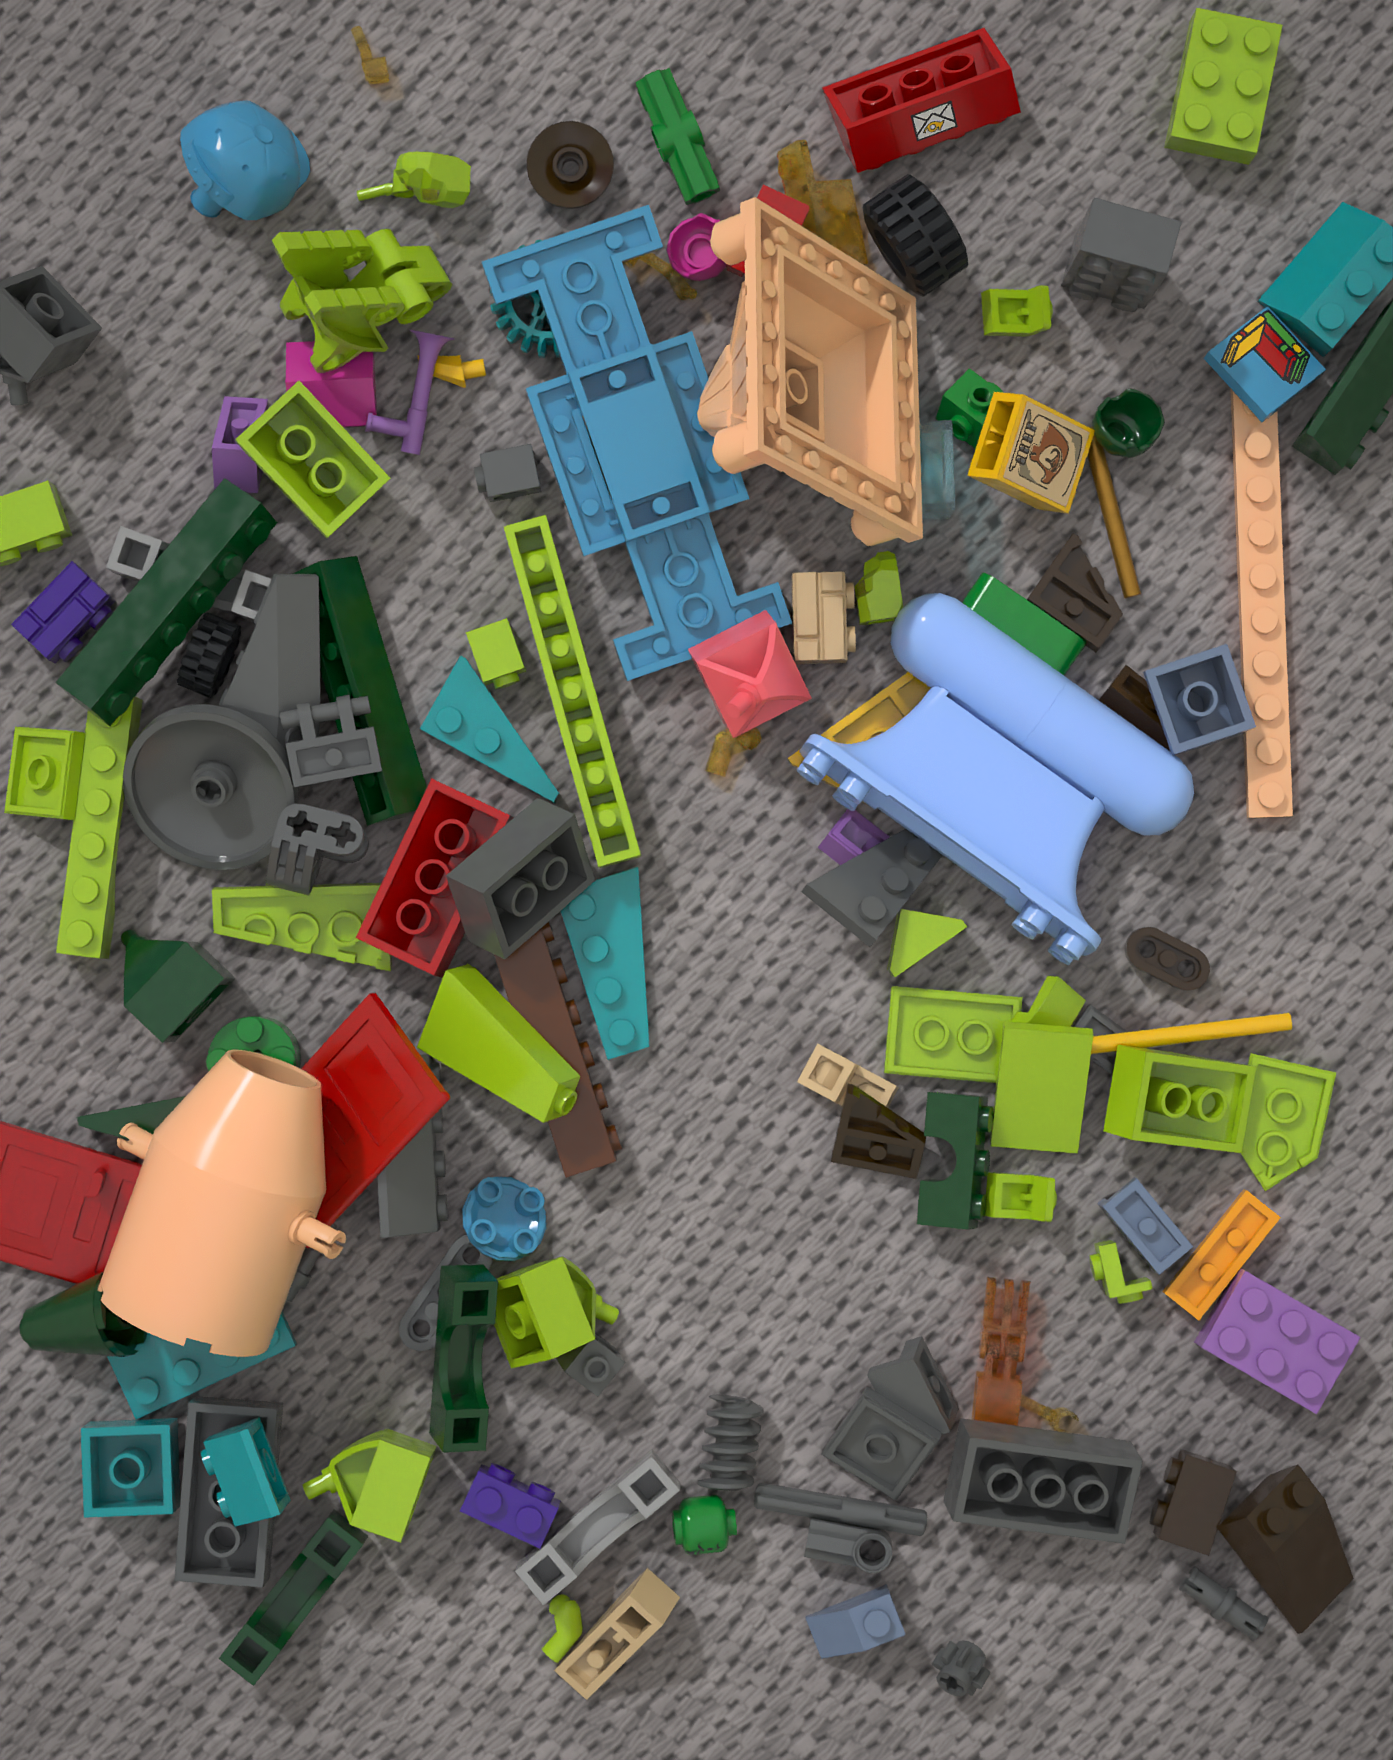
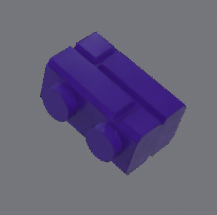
M71 561L11 625L49 661L56 664L62 659L64 662H67L83 646V642L79 639L90 627L98 630L112 615L113 611L109 607L115 602V599L79 565Z

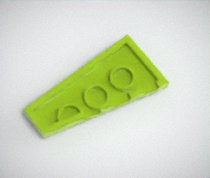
M381 883L319 884L313 886L309 896L272 886L214 887L212 889L213 930L215 934L266 945L273 944L293 949V951L333 957L336 960L353 964L356 962L374 966L380 970L390 972L392 970V955L356 938Z

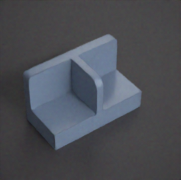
M1135 1177L1108 1200L1103 1198L1097 1203L1152 1271L1158 1275L1193 1248L1192 1244Z

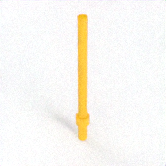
M1290 1013L1093 1036L1091 1054L1117 1051L1118 1045L1147 1048L1292 1030V1019Z

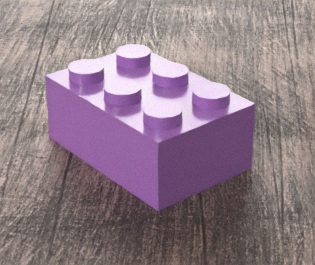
M1241 1268L1223 1290L1194 1343L1317 1414L1361 1337Z

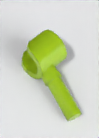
M394 169L393 183H385L357 190V197L359 201L385 195L412 198L414 193L411 187L401 183Z

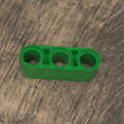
M981 573L962 601L971 610L1064 676L1086 646V643L1073 631L989 574Z

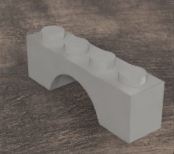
M120 526L106 568L114 574L139 582L168 547L169 543ZM241 569L240 573L231 579L215 598L211 608L253 622L271 578Z
M652 1449L543 1541L540 1549L535 1547L517 1563L515 1572L544 1606L576 1579L587 1565L612 1542L637 1523L646 1520L680 1491V1482Z

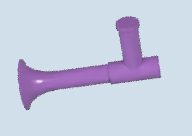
M410 330L418 340L420 352L406 421L373 415V413L369 412L365 432L370 433L372 431L403 437L401 451L420 455L428 414V400L437 357L442 347L448 341L455 339Z

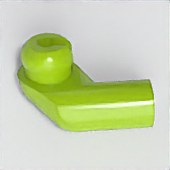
M565 1594L557 1595L550 1602L549 1612L555 1615L556 1632L542 1648V1651L556 1663H559L583 1632L581 1609L575 1600H571Z

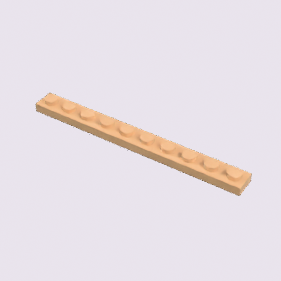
M1231 389L1242 688L1256 725L1255 728L1244 733L1247 818L1292 817L1278 413L1276 411L1265 421L1261 422Z

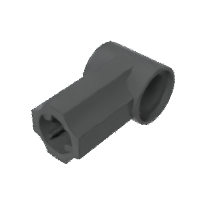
M811 1518L804 1557L859 1567L868 1573H878L890 1564L892 1559V1541L889 1534L884 1530ZM875 1539L884 1545L885 1553L879 1559L870 1560L862 1555L860 1551L861 1545L867 1540Z

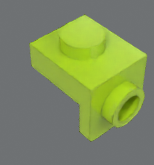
M1039 285L1028 290L988 289L981 292L984 336L1028 337L1051 328L1053 306L1050 301L1048 286Z
M988 1172L985 1216L992 1218L1031 1219L1042 1222L1052 1221L1053 1209L1057 1202L1054 1178L1031 1174Z
M1107 1240L1094 1243L1096 1254L1089 1255L1090 1266L1094 1280H1102L1107 1297H1117L1119 1304L1143 1299L1142 1291L1153 1289L1151 1280L1147 1277L1124 1282L1116 1242Z

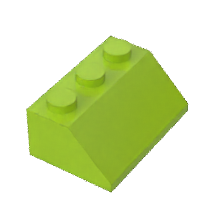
M297 381L234 440L326 539L391 479L300 381Z

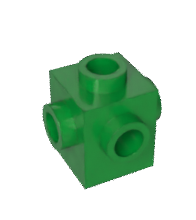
M969 368L942 396L935 419L946 426L955 438L967 442L976 449L993 393L1003 391L996 384L987 382Z

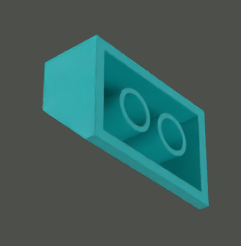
M1342 202L1257 302L1265 308L1268 306L1290 330L1324 358L1392 280L1393 227L1383 219Z

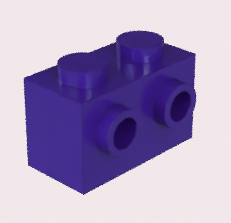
M491 1463L490 1467L481 1464L460 1512L540 1549L560 1506L561 1501L554 1498L555 1492L536 1482H531L530 1486L515 1480V1473L501 1465Z

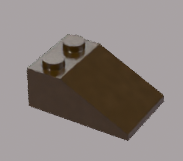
M1299 1465L1267 1476L1217 1527L1297 1634L1303 1633L1354 1579L1326 1500Z

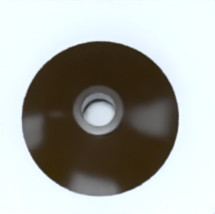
M577 121L555 123L544 129L534 139L528 151L527 174L529 181L542 199L556 207L574 209L593 203L606 191L613 176V154L607 140L599 131L585 123ZM569 161L576 162L579 166L578 172L572 176L566 175L562 170L563 165Z

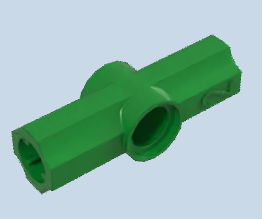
M670 68L659 69L645 75L642 79L635 82L637 93L651 121V133L659 149L660 156L664 163L668 162L685 205L696 204L710 198L720 191L718 180L703 149L705 142L693 112L691 110L687 111Z

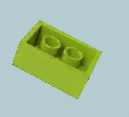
M1196 8L1189 21L1164 148L1247 165L1251 163L1258 151L1283 25Z

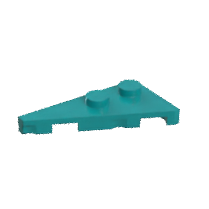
M460 655L420 730L555 803L559 792L468 660Z

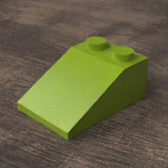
M1118 1045L1103 1131L1136 1141L1242 1153L1256 1067L1155 1049Z

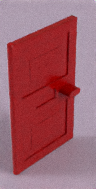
M369 993L301 1068L321 1083L326 1192L316 1220L328 1226H331L451 1098L450 1094L441 1085L376 993Z
M0 1121V1261L74 1284H79L103 1272L142 1164Z

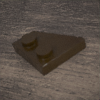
M1073 533L1027 600L1077 634L1086 643V646L1096 653L1123 613L1114 597L1105 590L1104 580L1097 567L1093 568L1083 552L1081 539Z
M847 1084L831 1162L917 1179L926 1143L924 1132L855 1085Z

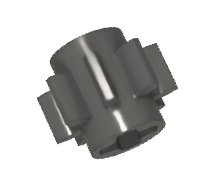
M962 1640L956 1644L949 1641L945 1649H940L932 1663L935 1668L940 1670L936 1677L939 1686L953 1696L961 1697L966 1693L973 1696L977 1688L982 1689L990 1675V1671L982 1667L986 1661L984 1652L977 1645L969 1641Z

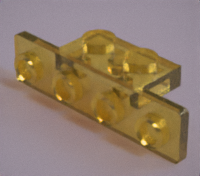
M797 140L778 151V173L783 182L785 195L809 206V213L802 227L861 264L867 265L868 259L851 179L815 181L806 140Z

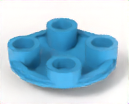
M487 1177L483 1179L468 1194L462 1209L463 1228L469 1241L483 1255L497 1261H516L530 1255L541 1244L546 1231V1211L543 1207V1194L537 1188L529 1187L527 1184L512 1177Z

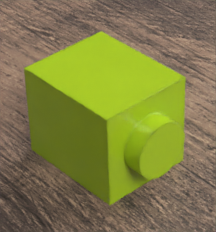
M507 618L466 632L485 686L493 683L497 690L520 682L518 674L526 672V668Z

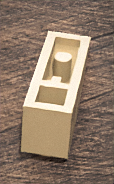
M647 1568L616 1599L554 1671L587 1700L665 1623L680 1597Z

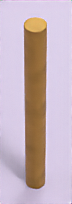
M1094 433L1089 448L1088 460L1124 599L1141 595L1104 448L1099 444Z

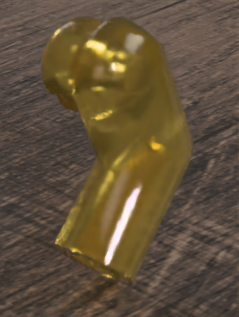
M755 727L735 738L732 737L727 728L719 731L715 736L705 771L726 777L733 755L747 749L753 750L759 746L761 742L759 729Z

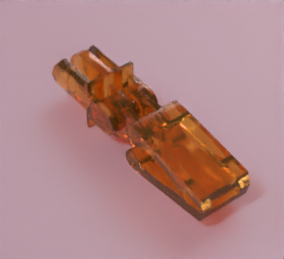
M987 1277L978 1357L984 1359L983 1371H976L971 1420L1018 1426L1022 1380H1020V1375L1015 1374L1017 1363H1023L1026 1335H1028L1026 1323L1031 1281L1021 1280L1017 1318L1015 1321L1011 1320L1014 1297L1013 1279H1003L999 1318H993L996 1278ZM999 1360L1003 1361L1002 1373H997Z

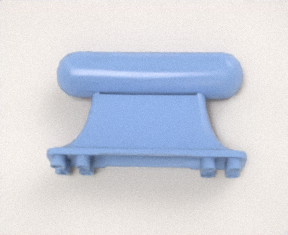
M928 593L910 600L899 611L892 625L891 646L895 658L902 667L930 687V690L893 727L866 741L843 744L831 741L818 734H811L800 749V753L805 759L797 768V772L815 785H819L821 780L827 775L840 784L832 796L842 806L854 811L858 804L863 801L874 810L878 808L915 836L928 843L929 846L1005 899V903L1019 913L1012 923V926L1018 932L1030 939H1034L1037 934H1042L1045 931L1055 938L1048 952L1060 962L1070 965L1073 959L1079 960L1081 955L1087 956L1096 951L1101 943V937L1083 918L1076 895L1080 859L1088 838L1100 816L1104 812L1128 830L1144 836L1161 835L1170 831L1186 817L1193 802L1194 785L1192 774L1180 758L1172 755L1169 750L958 599L942 593Z

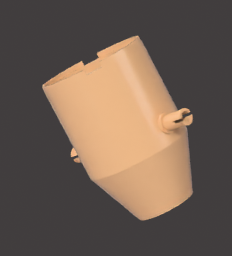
M229 1050L155 1129L153 1134L132 1122L126 1124L119 1134L127 1137L129 1141L117 1138L118 1148L128 1151L144 1161L97 1291L102 1292L103 1290L101 1301L109 1310L128 1323L152 1335L184 1346L186 1338L211 1344L209 1352L213 1354L248 1357L260 1355L269 1348L305 1247L308 1246L324 1254L325 1257L334 1259L343 1249L341 1245L334 1242L337 1240L345 1243L346 1235L344 1232L337 1231L316 1220L326 1192L321 1083L308 1072L282 1060L251 1051Z

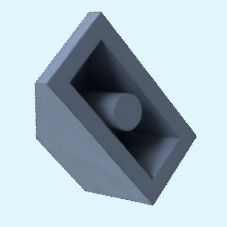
M887 1584L805 1616L821 1659L863 1652L906 1635Z

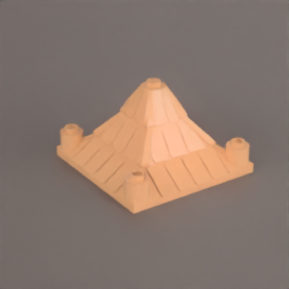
M756 197L741 202L739 214L715 223L710 239L714 254L726 264L732 266L742 261L745 262V281L741 284L730 344L726 345L710 374L700 396L697 412L701 427L711 436L715 437L712 453L716 463L731 474L767 464L780 472H785L791 478L805 485L808 484L812 489L821 494L832 497L836 502L851 510L854 509L851 518L852 531L867 546H874L896 538H900L907 543L923 539L916 297Z

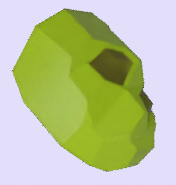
M416 151L401 154L397 159L395 172L399 180L405 184L407 189L412 190L417 199L422 203L444 208H455L462 206L470 193L471 166L458 157Z
M877 552L875 557L864 563L863 577L854 586L859 625L893 622L899 611L903 608L896 556L892 552Z

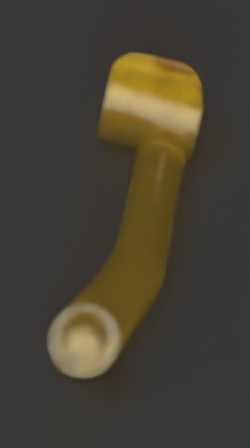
M653 253L623 262L627 266L634 268L638 260H642L668 280L679 299L687 300L688 298L695 299L697 297L696 289L691 288L685 278L676 272L671 264Z

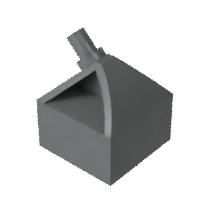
M43 266L0 281V374L2 375L3 383L8 384L11 405H24L28 403L26 383L33 382L74 365L102 329Z

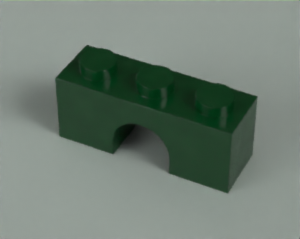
M927 1092L924 1136L938 1137L949 1142L955 1150L957 1161L953 1173L944 1180H920L917 1212L918 1225L970 1230L978 1228V1220H984L986 1195L980 1194L982 1176L986 1177L988 1175L990 1166L989 1150H984L985 1132H991L994 1119L993 1107L988 1106V1096Z

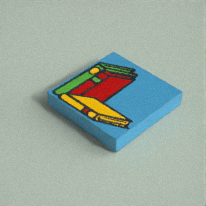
M1268 306L1208 351L1203 358L1261 422L1292 400L1326 371L1322 364Z

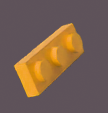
M1243 1189L1162 1292L1199 1321L1281 1217L1250 1192Z

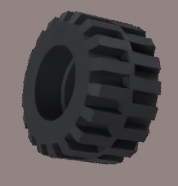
M905 175L863 204L864 221L875 244L899 279L916 294L922 297L926 296L968 267L966 247L950 216L929 188L912 175Z

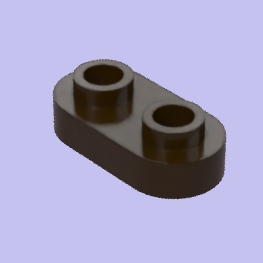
M1139 928L1133 931L1126 940L1125 955L1133 967L1179 990H1195L1201 987L1208 979L1210 964L1206 955L1199 949L1157 928ZM1145 940L1150 941L1154 945V953L1148 958L1143 957L1139 952V946ZM1183 960H1188L1193 965V972L1188 977L1181 976L1178 971V966Z

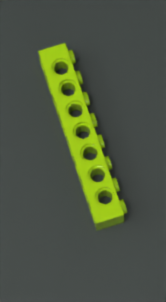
M543 515L503 526L598 867L603 868L642 857L547 516Z

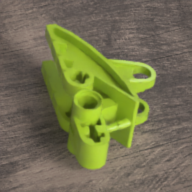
M391 229L376 231L366 238L361 230H346L345 233L343 230H330L324 233L322 231H304L302 234L300 231L279 232L272 239L275 251L283 266L293 276L280 302V309L287 320L299 319L306 315L310 318L315 333V344L312 350L314 353L310 357V362L317 373L337 369L363 351H387L389 347L377 326L388 323L394 318H397L398 322L404 325L421 319L431 311L434 305L433 302L442 298L452 287L451 281L430 246L401 247ZM364 261L366 266L350 280L344 270L355 267Z

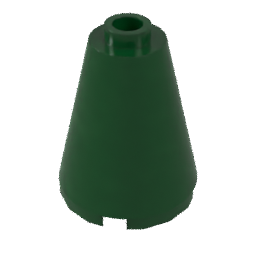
M104 1271L27 1308L19 1326L22 1339L30 1348L36 1351L116 1357L135 1355L138 1351L134 1349L137 1344L145 1342L147 1332L123 1320L102 1303L103 1290L102 1292L97 1290Z

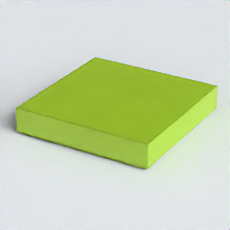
M15 727L4 813L75 820L86 733L69 730Z

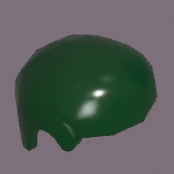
M1132 388L1126 389L1116 397L1110 398L1108 396L1097 407L1092 419V427L1095 430L1094 433L1099 444L1111 455L1127 458L1139 456L1149 450L1159 438L1165 424L1162 409L1150 395Z

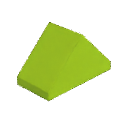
M900 909L896 916L887 970L892 977L898 976L967 928L966 924L961 919Z

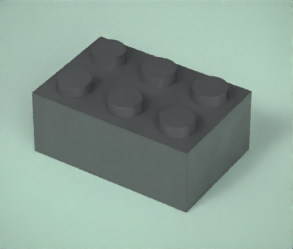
M540 798L534 800L446 875L468 941L503 959L510 956L595 881L575 814Z

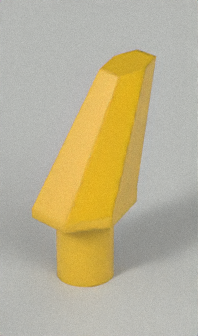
M460 355L438 356L433 376L466 388V379L486 376L484 360L477 359L462 362Z

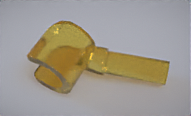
M361 26L353 27L351 32L361 53L362 68L366 81L369 84L389 82L386 56L372 58L371 49Z
M1022 1394L1016 1403L1049 1421V1425L1054 1431L1067 1432L1059 1428V1420L1064 1416H1071L1079 1421L1077 1415L1068 1408L1058 1407L1052 1409Z

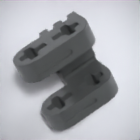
M305 804L287 806L281 812L270 848L266 885L309 896L321 868L323 858L343 863H354L360 861L366 855L369 847L366 832L361 824L349 815ZM293 819L292 825L289 826L290 820ZM307 820L312 824L316 832L304 830L300 837L295 833L296 826L303 827ZM348 831H351L355 835V841H347L344 848L333 837H346Z

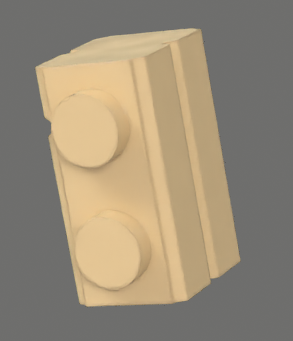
M845 572L792 573L793 649L795 664L846 663L848 660L847 652L856 651L855 626H847L846 609H854V582L845 583Z

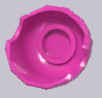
M699 213L693 218L682 221L670 233L666 248L672 268L684 278L693 281H703L717 277L726 268V263L714 254L710 243L715 223L720 221L719 219L716 220L703 213Z

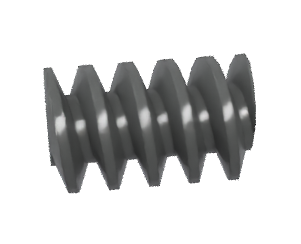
M710 1395L709 1398L721 1403L720 1408L707 1410V1415L718 1420V1425L707 1427L704 1432L716 1438V1442L702 1445V1450L714 1457L711 1461L700 1463L699 1467L710 1472L711 1478L698 1480L697 1484L702 1487L724 1491H738L751 1487L754 1484V1478L744 1471L754 1469L757 1461L747 1455V1453L757 1451L759 1443L748 1436L760 1433L761 1425L751 1420V1418L762 1416L764 1409L762 1406L746 1398L731 1395Z

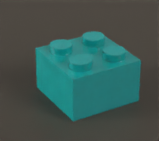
M178 1418L90 1421L81 1428L84 1518L173 1514L180 1507Z

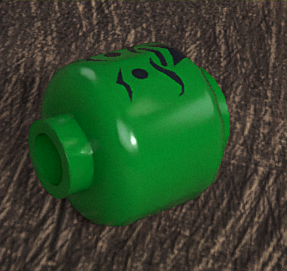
M719 1495L687 1497L680 1502L679 1510H672L675 1546L682 1545L683 1550L688 1555L723 1552L728 1546L729 1536L737 1535L734 1508L726 1509L724 1500Z

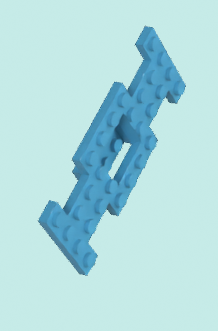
M649 205L481 262L496 305L538 291L566 375L525 389L583 557L625 542L653 626L612 639L626 681L692 659L688 651L689 648L764 610L770 614L778 628L792 624L778 582L739 596L736 595L709 513L750 498L741 472L736 474L728 473L716 463L712 453L715 437L711 436L699 424L697 412L700 396L708 381V376L693 332L691 331L656 344H650L622 262L663 248ZM582 416H584V419H585V422H586V425H587V428H588V431H589L591 440H592V442H593V445H594V448H595V451H596V454H597V457H598L600 466H601V468H602V471H603V474H604V477H605V480H606V483H607L609 492H608V490H607V487H606V484H605V481H604V478H603L601 469H600V467H599V464H598V461H597V458H596V455H595V452H594L592 443H591V441H590V438H589V435H588V432H587V429H586V426H585V423H584V420H583V417H582Z

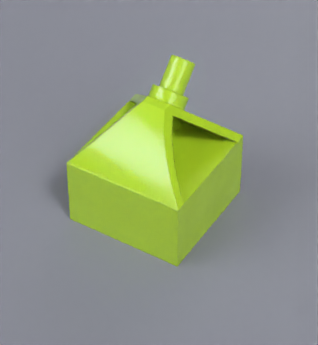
M563 1256L526 1266L497 1278L498 1290L494 1327L511 1369L551 1360L595 1340L596 1318L612 1325L619 1315L617 1308L603 1302L602 1296L596 1294L595 1287L589 1278L574 1263Z
M384 1429L365 1436L344 1448L331 1459L328 1467L321 1470L322 1475L303 1483L302 1486L309 1500L327 1491H330L332 1494L338 1492L351 1526L401 1543L411 1522L437 1446L390 1429Z

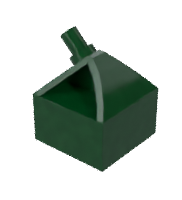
M132 929L124 931L121 935V942L126 947L124 1007L162 1043L175 1042L236 979L198 942L148 940L145 937L139 936Z

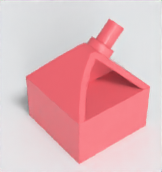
M766 610L688 649L724 725L733 738L812 699L776 622Z

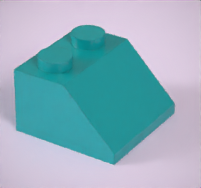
M260 1417L211 1435L203 1442L206 1448L201 1450L203 1464L209 1476L216 1475L221 1491L217 1492L220 1509L225 1518L232 1517L235 1527L272 1518L282 1513L291 1499Z

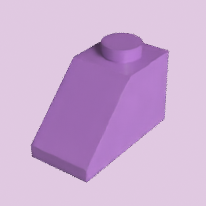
M224 396L212 444L214 490L226 478L246 493H258L263 471L234 440L268 409V399Z

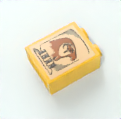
M994 392L967 476L1036 509L1069 514L1095 430L1024 394Z

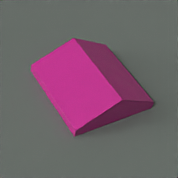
M315 341L287 342L286 392L297 381H300L342 427L366 426L369 412L377 415L374 352L363 351L337 369L317 373L310 362V357L314 353L312 350Z

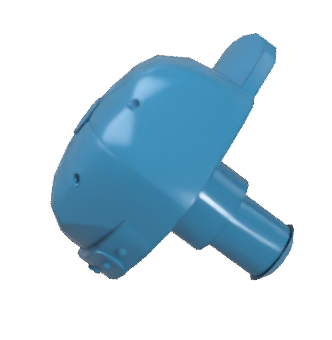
M234 101L206 110L189 122L181 131L182 155L194 182L199 186L190 195L191 203L200 214L206 217H217L220 215L222 208L244 220H258L284 210L289 205L296 191L306 182L309 176V158L295 134L281 120L251 101Z

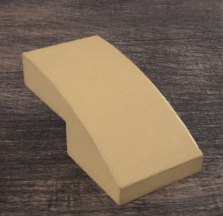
M818 1043L797 1081L843 1106L847 1084L855 1085L887 1108L899 1089L893 1083Z

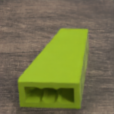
M466 964L445 971L417 1048L543 1123L568 1114L577 1100L575 1090L581 1076L475 967Z

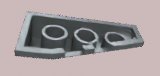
M273 574L253 621L255 628L245 651L241 650L236 661L238 665L230 687H225L219 702V706L238 711L260 723L280 742L286 752V742L302 740L303 738L301 727L283 730L280 712L297 709L296 704L310 702L311 706L320 705L319 576L316 574ZM320 723L314 724L317 737L319 736Z

